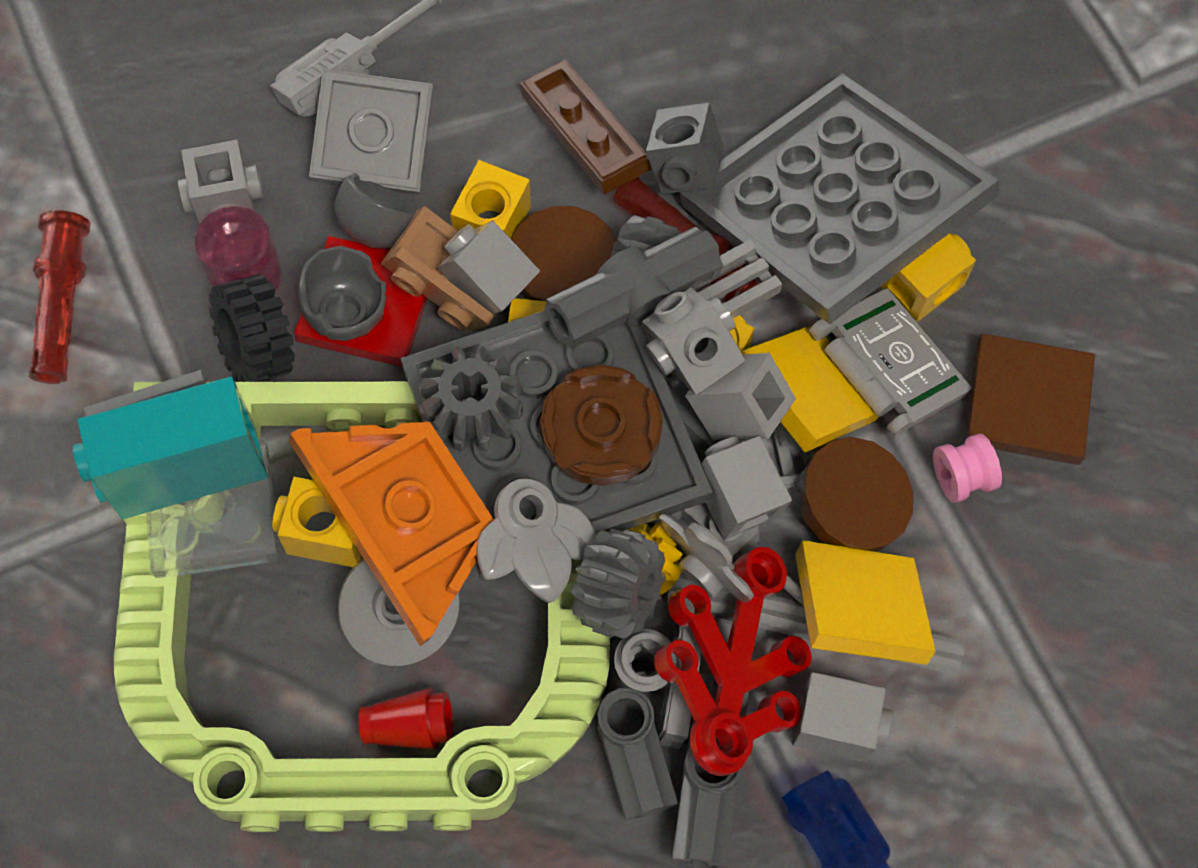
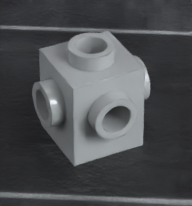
M238 139L181 150L186 179L178 180L181 201L185 213H196L203 232L210 230L231 231L245 223L258 221L254 200L264 198L257 165L246 166Z
M691 287L684 292L673 293L664 298L656 306L655 312L642 321L653 341L646 345V348L654 362L665 375L673 371L674 375L695 395H698L746 361L729 333L736 325L728 310L716 297L708 301Z

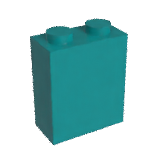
M232 376L77 419L82 442L73 445V454L80 477L83 482L92 481L99 502L108 501L122 520L268 478L255 424Z

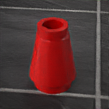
M432 687L379 702L372 706L361 707L359 711V732L363 744L437 750L439 743L449 741L454 735V716L448 692L435 693Z

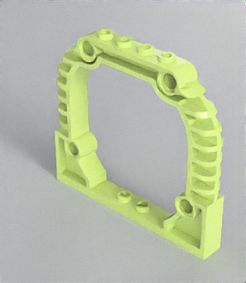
M407 381L235 382L255 424L259 443L261 426H327L329 429L339 432L348 431L350 426L377 425L393 428L400 423L422 422ZM134 382L133 392L161 382ZM218 492L201 497L198 502L191 506L183 507L176 504L123 519L127 527L114 651L115 687L120 707L129 727L143 747L164 767L179 777L192 782L194 792L200 802L222 820L241 822L240 829L243 831L275 832L279 830L280 822L305 821V829L316 832L341 831L344 828V821H369V829L387 832L407 830L408 821H433V829L441 831L471 829L472 820L494 819L506 813L515 801L517 784L542 774L566 755L584 735L600 707L609 674L610 637L593 632V628L582 625L580 618L573 615L572 604L575 596L571 594V588L577 579L578 573L575 568L580 566L583 560L571 559L572 568L565 589L558 599L548 603V648L540 686L518 718L510 726H482L464 730L447 741L436 758L276 759L267 745L249 731L229 727L205 728L188 698L184 658L195 539L197 535L206 534L216 528L223 519L226 510L223 493ZM483 769L494 770L503 779L501 787L495 794L483 798L475 796L468 790V782L474 773ZM236 770L245 772V784L239 794L228 799L217 797L218 782L225 774Z

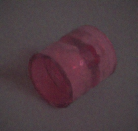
M240 206L223 207L208 214L199 224L194 238L197 255L205 269V274L211 287L260 274L267 277V282L273 284L276 292L282 279L281 263L274 248L269 227L262 216L250 208Z

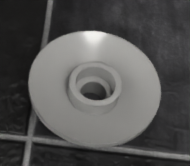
M364 558L359 561L358 566L352 568L340 590L338 617L346 639L363 657L382 665H409L429 657L446 642L458 618L459 592L447 609L428 642L419 646L398 611L385 608L387 594Z

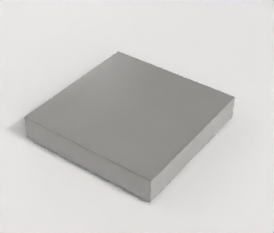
M323 68L309 172L310 180L342 185L346 177L356 173L359 175L360 180L372 181L391 189L393 192L420 195L433 84Z

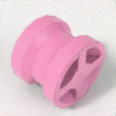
M979 433L968 437L964 445L954 447L950 444L936 447L933 451L936 477L942 491L950 502L957 503L966 500L970 492L978 489L988 493L1001 487L1002 472L999 459L994 447L984 434Z

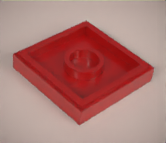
M328 236L324 249L344 246L362 251L371 258L374 271L380 280L386 283V303L383 319L367 335L342 341L329 339L325 335H319L305 320L301 312L294 332L296 341L402 367L400 358L409 356L428 298L423 294L420 297L413 296L402 290L392 281L391 276L393 272L381 264L390 250L369 248L358 242Z

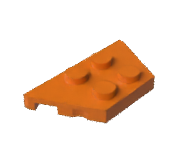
M430 422L400 423L393 428H381L377 425L350 426L348 431L311 433V428H302L290 433L288 442L419 646L428 642L478 560L476 550L480 533L494 520Z

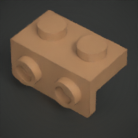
M423 206L416 211L381 264L393 272L391 279L402 290L416 297H420L423 294L438 305V315L453 327L465 331L467 328L475 330L488 326L494 315L452 284L437 268L450 255L444 246L458 231L426 206Z

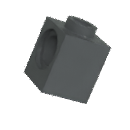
M710 102L657 110L646 153L661 194L715 187L724 145Z

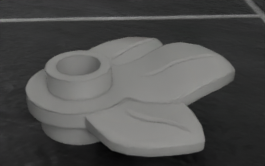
M529 478L517 479L506 485L499 492L494 506L495 519L479 535L476 550L478 564L485 580L497 579L514 570L520 580L533 594L547 603H552L558 599L569 581L572 568L571 559H584V548L587 545H593L596 532L588 518L578 508L557 503L552 492L543 483ZM522 499H528L534 503L536 507V517L534 520H529L521 514L519 505Z
M662 514L658 518L668 535L680 545L687 555L678 564V567L694 585L702 587L711 599H714L722 590L727 593L730 592L743 603H748L754 597L749 585L733 571L734 566L732 565L730 550L714 533L698 523H691L685 529L666 514Z

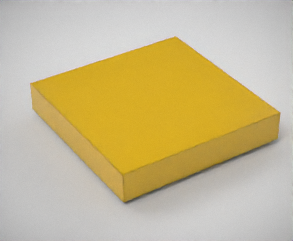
M813 325L741 352L742 355L771 354L796 398L780 422L804 452H808L864 427L879 418L825 353L824 350L830 344V341L826 337L816 341L809 333V329Z
M802 540L795 556L811 648L928 665L936 650L914 558Z

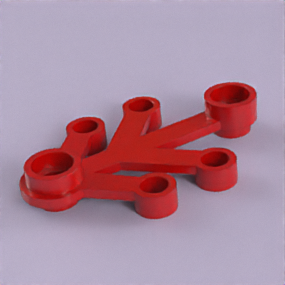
M757 547L740 556L734 563L733 571L749 585L754 597L748 603H743L737 598L727 644L711 613L710 597L702 587L694 584L687 585L673 593L669 598L668 611L671 618L680 626L691 628L718 684L715 702L697 670L699 665L698 654L689 642L675 640L661 647L656 652L654 658L656 671L665 681L677 683L695 720L690 732V746L696 761L704 770L717 776H726L740 770L752 752L753 740L770 731L778 733L794 727L801 718L800 704L797 698L788 691H778L763 698L759 703L758 711L742 718L740 717L744 693L780 675L791 677L805 671L812 661V654L808 644L798 636H789L773 644L768 654L751 662L763 601L781 591L787 581V570L782 558L768 547ZM685 598L689 599L693 604L694 614L686 607ZM787 649L792 653L794 657V664L789 660L787 656ZM672 653L676 654L680 659L681 670L674 665ZM776 704H778L783 711V720L778 716L776 712ZM715 737L718 739L720 743L721 750L719 749L716 743Z

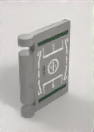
M888 288L860 301L831 324L820 319L809 329V333L816 341L823 339L831 332L835 335L837 339L825 348V353L878 417L883 416L892 408H895L900 414L887 427L894 437L901 435L908 428L965 397L973 389Z

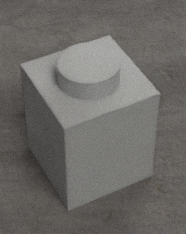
M493 220L476 229L467 224L459 230L444 246L450 255L437 267L452 284L492 314L503 311L540 272Z
M770 353L743 355L746 360L744 363L701 393L695 395L689 390L685 395L713 441L725 440L730 437H737L738 440H750L757 436H760L761 439H769L796 400Z
M760 436L742 443L739 442L737 437H730L714 444L704 452L706 458L701 465L713 491L711 500L707 501L706 504L724 540L777 519L792 502Z
M812 672L804 686L800 706L801 718L796 727L793 746L866 762L876 750V745L885 747L888 741L892 723V710L883 708L886 688Z

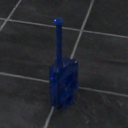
M827 770L794 787L782 797L787 806V817L790 824L795 830L805 835L821 861V868H890L886 862L890 856V846L847 780L843 778L833 779Z

